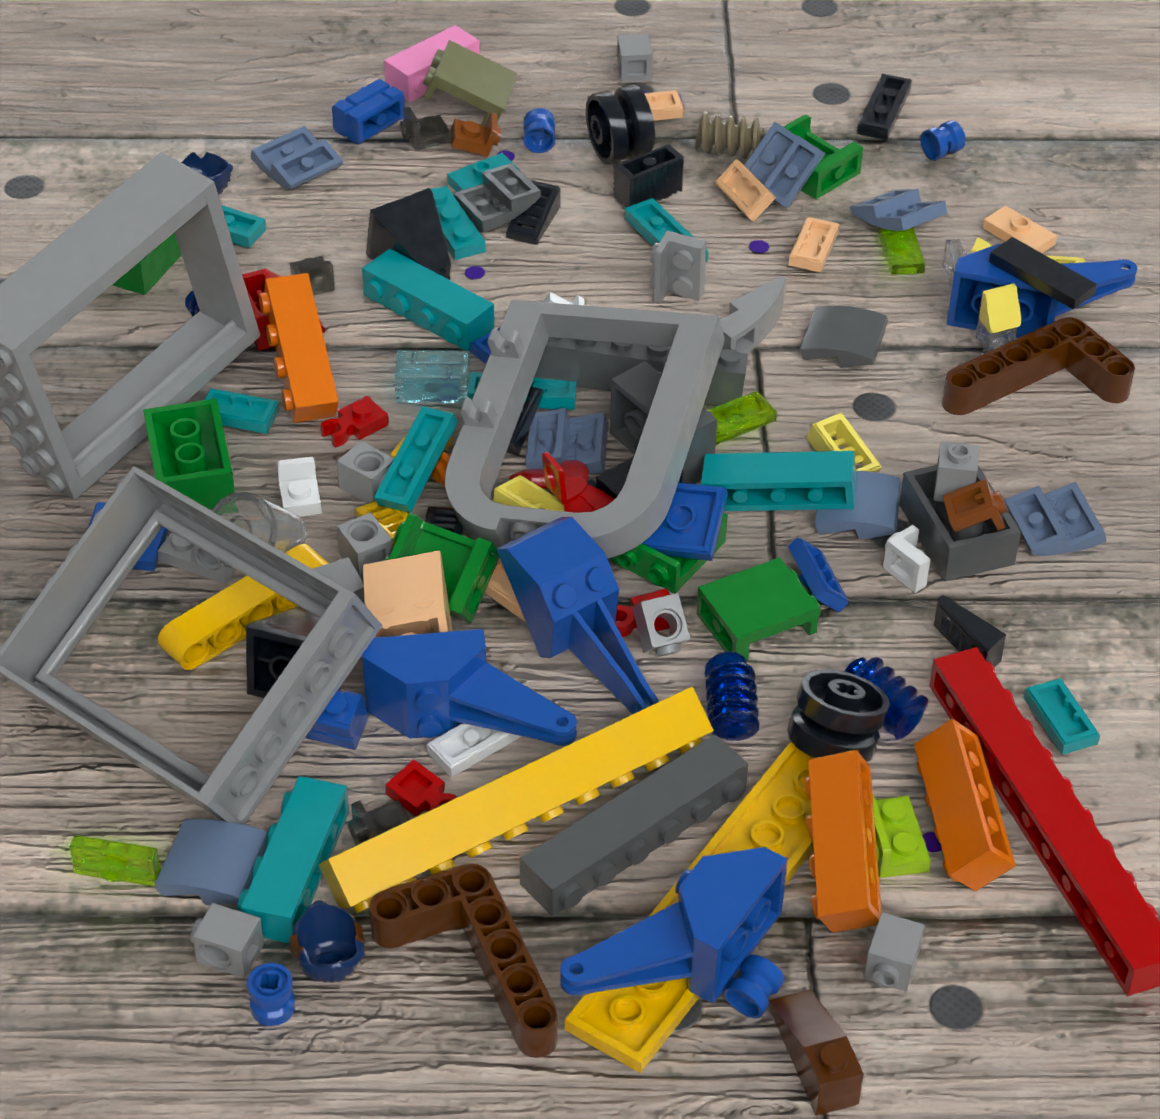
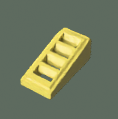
M842 412L812 424L806 439L816 451H854L855 464L861 462L864 465L856 469V471L879 472L882 466ZM843 445L845 448L840 450L839 446Z
M521 475L494 489L493 502L508 506L564 511V505L554 495Z

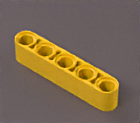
M300 544L285 552V554L311 569L329 563L307 544ZM245 576L166 624L160 631L158 644L182 668L193 670L245 639L246 627L249 623L293 609L298 605L254 579Z

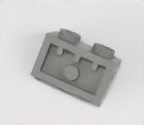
M666 231L661 242L654 244L650 257L651 263H654L650 288L654 289L655 303L661 304L667 293L700 301L704 294L705 240Z

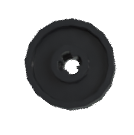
M631 84L617 88L614 94L606 90L588 96L586 102L587 129L592 146L603 163L610 164L622 161L626 158L627 154L634 158L653 150L655 145L654 119L648 100L639 86Z
M827 669L807 673L801 681L797 694L798 705L792 712L787 728L789 739L798 749L813 758L857 750L866 762L871 761L880 738L878 730L883 726L890 707L888 696L877 685L849 672Z

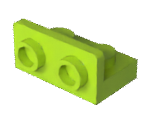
M873 794L879 878L929 872L931 859L909 795L875 800Z

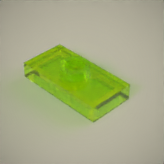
M913 227L904 231L878 228L879 239L891 275L924 273L926 263Z
M758 391L708 410L717 419L716 445L775 422L777 418V411Z
M73 836L69 846L74 873L78 875L103 878L110 882L123 881L154 886L161 871L158 851L154 847L83 836Z

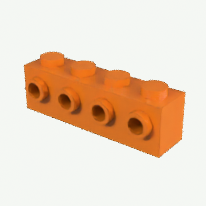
M308 273L268 278L265 280L264 293H259V304L262 315L268 314L270 325L266 326L267 339L270 347L275 346L278 356L274 357V369L277 379L283 378L285 389L281 390L284 411L291 412L293 423L336 417L339 400Z
M952 718L914 744L919 761L916 765L926 787V803L932 810L936 825L934 833L941 844L944 854L943 867L953 881L961 882L976 892L1014 868L1016 864L978 735Z
M857 750L809 759V776H806L804 779V787L807 798L811 802V814L807 815L806 822L808 833L813 840L814 853L809 855L810 871L813 878L816 879V893H813L811 897L813 913L816 919H820L832 933L878 925L882 911L871 768Z

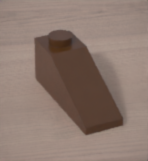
M809 989L770 999L768 1007L815 1115L818 1116L859 1105L864 1076L862 1068L847 1035L814 993Z

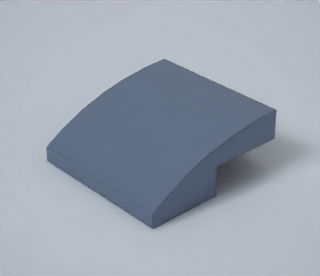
M774 121L744 166L776 197L774 199L775 202L788 209L825 153Z
M305 126L252 149L251 159L276 183L289 190L343 165V160L325 139L318 142Z
M918 189L892 190L850 206L851 213L866 223L894 231H904L947 214L945 201L921 202Z
M566 408L535 413L529 428L525 462L527 468L543 469L542 453L549 452L559 465L565 460H579L587 466L589 474L604 472L608 421L605 413L569 418Z
M856 471L855 509L817 510L815 526L818 534L822 535L855 529L859 540L896 533L902 485L900 477L877 472Z
M1076 482L1043 494L1040 486L1004 499L1032 555L1064 554L1084 550L1107 542L1103 528Z
M184 819L154 886L161 896L198 894L205 905H211L212 903L218 905L238 904L242 890L249 889L252 883V871L256 858L259 855H264L267 847L268 832L233 822L228 823L226 821L210 819Z

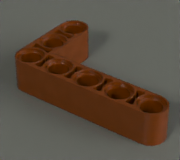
M1065 317L948 371L945 379L942 406L950 414L966 415L1064 368L1104 401L1122 403L1130 395L1135 365L1128 357L1083 321L1073 317Z
M473 863L462 865L381 891L371 899L369 909L372 938L376 944L385 948L400 947L462 927L518 1048L523 1054L534 1058L545 1057L553 1052L558 1038V1014L556 1007L490 872L485 867Z

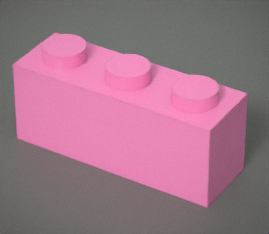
M454 25L385 59V82L390 87L393 86L402 91L404 99L411 102L425 95L428 86L424 85L423 82L438 49L444 51L448 41L451 40L480 55L479 40Z

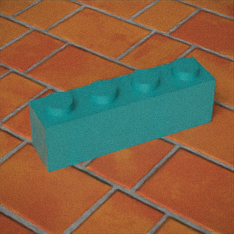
M390 248L362 268L364 296L467 352L471 349V342L495 329L494 304Z
M854 451L705 454L701 485L726 488L728 496L724 511L855 509L857 475Z
M298 776L292 792L287 791L281 805V817L278 824L272 823L267 836V849L263 856L259 855L256 858L252 871V883L249 889L242 890L237 905V911L261 918L263 938L289 944L295 922L307 907L311 905L323 877L319 864L331 858L349 815L347 786Z

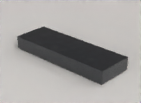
M882 74L858 123L857 134L888 140L911 91L912 80Z
M1013 237L990 252V263L1073 310L1096 292L1097 284Z

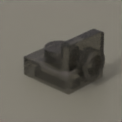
M410 107L403 108L404 120L400 121L401 134L405 140H409L415 151L451 143V132L440 115L417 119Z
M323 256L290 263L291 275L308 273L313 295L335 291L334 270L330 260L325 261Z
M358 800L351 803L352 820L348 821V828L352 839L359 845L411 819L399 800L368 812L361 801Z

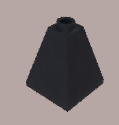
M430 188L370 210L366 255L370 259L374 260L390 248L450 280L451 261L433 192Z
M299 606L247 625L246 675L248 695L265 698L320 618Z

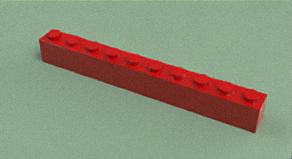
M977 647L933 659L929 687L950 720L953 718L978 735L992 786L1126 996L1129 997L1159 987L1160 922L1156 909L1151 903L1145 901L1137 889L1134 876L1130 871L1123 868L1115 855L1112 843L1107 838H1103L1095 826L1090 810L1082 806L1074 794L1070 780L1062 776L1054 764L1050 750L1042 746L1034 734L1030 720L1022 716L1015 705L1012 693L1008 689H1004L996 677L992 663L984 659Z

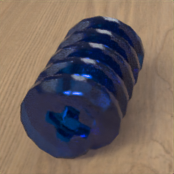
M737 652L717 654L710 658L705 665L707 713L709 722L714 730L711 733L713 735L716 734L719 738L731 741L748 739L759 731L760 726L758 719L759 708L757 707L758 696L756 695L757 684L755 682L756 672L752 666L747 664L744 656Z
M861 657L854 660L847 666L844 672L867 679L877 685L888 696L890 707L883 724L884 729L894 734L896 739H902L909 735L921 721L929 703L928 698L924 695L917 696V689L911 685L906 686V680L902 676L894 677V669L889 666L883 667L884 662L881 658L874 657L867 661L866 658Z

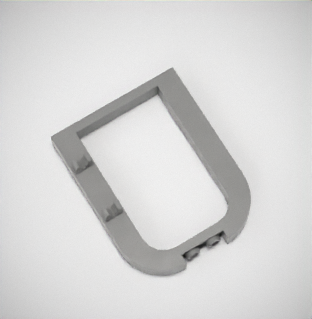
M511 300L500 330L492 329L487 342L491 353L473 400L465 398L460 412L464 423L446 468V493L456 517L467 535L473 540H477L479 537L490 541L499 548L509 543L510 540H516L560 517H573L605 552L607 559L623 554L648 539L661 525L671 506L725 341L719 317L715 315ZM549 337L671 347L625 484L616 499L606 507L593 512L583 513L508 506L490 500L493 486Z

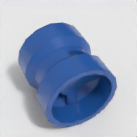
M535 108L526 113L524 117V144L532 152H547L555 144V118L550 111L543 108Z
M949 120L940 124L939 128L932 127L923 131L920 142L924 154L930 160L935 161L945 157L947 153H955L962 150L966 139L960 124L955 120Z
M749 955L740 967L741 975L739 978H733L725 988L724 997L739 1013L754 1019L760 1018L769 1006V996L775 995L785 982V977L782 971L770 960L759 955Z
M265 963L250 972L247 979V988L253 1018L266 1026H278L287 1022L295 1011L292 975L289 970L280 964Z

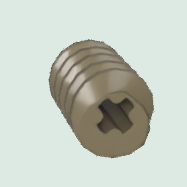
M704 111L698 123L695 150H698L702 143L703 151L709 153L714 145L716 153L721 155L727 146L730 156H735L740 148L741 157L747 158L751 150L754 152L763 139L765 128H760L758 118L754 119L751 127L747 126L746 116H742L739 124L736 125L732 114L729 115L726 123H722L720 113L716 114L713 121H709L708 111Z

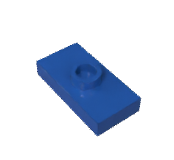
M796 538L788 545L802 573L799 576L801 582L813 593L816 599L838 612L849 604L848 599L822 551L801 538Z

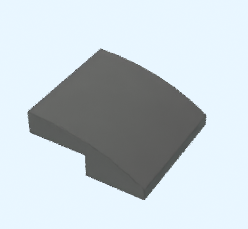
M512 163L482 172L483 184L454 193V197L470 220L483 233L513 220L541 197V190Z
M816 306L800 347L803 360L837 357L840 368L874 364L888 324L887 315L857 307Z

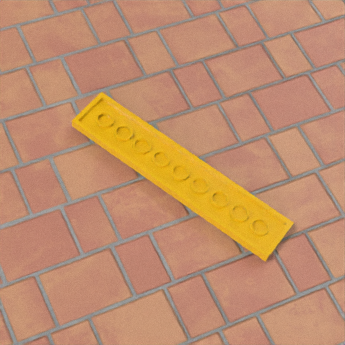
M791 741L687 869L692 871L703 856L766 847L788 859L785 878L786 886L814 850L813 840L808 833L806 822L807 815L811 814V802L807 798L804 787V779L806 776H809L808 760L814 758L798 749ZM677 882L648 917L678 902L679 894L675 892ZM686 978L585 994L566 1017L565 1031L641 1074L699 999V996L690 992Z

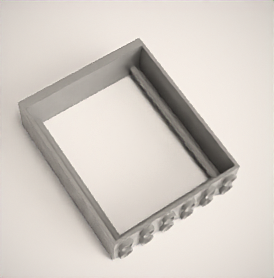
M160 152L0 284V418L10 430L9 440L20 453L21 459L19 462L22 468L33 477L38 475L43 478L54 492H63L72 499H77L148 436L143 409L185 403L260 337L214 181L164 152ZM175 233L200 311L61 431L29 354L169 236Z
M133 466L126 477L118 483L116 491L105 506L96 513L92 524L81 539L72 546L67 558L57 572L47 580L41 594L32 606L23 613L19 624L6 642L0 645V674L37 702L220 820L245 825L383 625L355 593ZM162 526L320 618L210 776L54 677Z

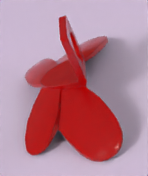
M549 452L542 453L543 469H526L509 476L511 480L521 475L542 489H549L564 505V512H593L606 507L614 500L613 497L587 484L589 470L583 462L579 460H565L559 465Z

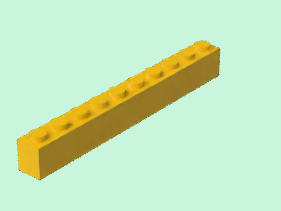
M692 686L320 863L319 866L338 907L347 909L353 906L356 913H359L369 908L371 899L377 893L415 881L416 875L428 869L431 875L446 871L456 866L452 859L453 857L465 851L469 859L491 849L492 846L489 840L500 834H503L506 841L528 831L529 829L525 822L539 816L542 823L565 813L562 804L572 799H575L577 806L600 796L597 787L610 782L613 789L635 779L632 770L645 765L647 772L662 766L670 762L667 753L679 748L681 754H684L703 742L702 736L714 730Z

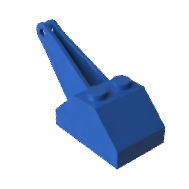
M996 244L958 258L953 277L947 325L990 333L979 320L982 293L986 290L1013 283L1017 286L1021 325L992 334L1020 338L1054 322L1055 316L1073 309L990 263V252L1001 245ZM1130 260L1061 263L1097 284L1095 294L1078 307L1129 288L1135 283L1137 265Z
M560 517L497 548L540 657L552 658L569 649L632 715L659 702L615 625L619 587L606 554L573 517Z
M484 629L377 637L371 641L362 654L367 712L410 739L441 736L461 723L533 738L557 746L570 745L576 739L577 720L571 712L554 704L486 662Z
M766 847L703 856L692 871L686 869L680 876L675 892L679 894L678 902L595 946L566 958L560 967L561 988L570 995L578 996L686 978L690 992L714 1004L739 971L745 959L751 955L781 915L788 859Z

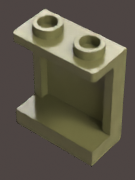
M449 40L444 51L438 49L432 60L431 67L423 82L424 85L428 86L424 97L430 100L434 90L438 88L485 111L486 114L481 126L486 125L490 113L497 114V120H499L506 106L517 73Z

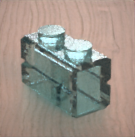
M397 350L395 366L396 401L409 403H464L465 398H467L470 376L469 351Z

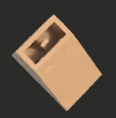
M440 550L363 565L365 606L383 625L374 638L453 631Z

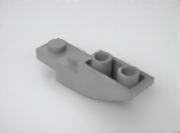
M780 275L730 302L729 315L719 319L725 338L722 350L732 349L740 353H749L769 334L780 317L784 305L786 278Z

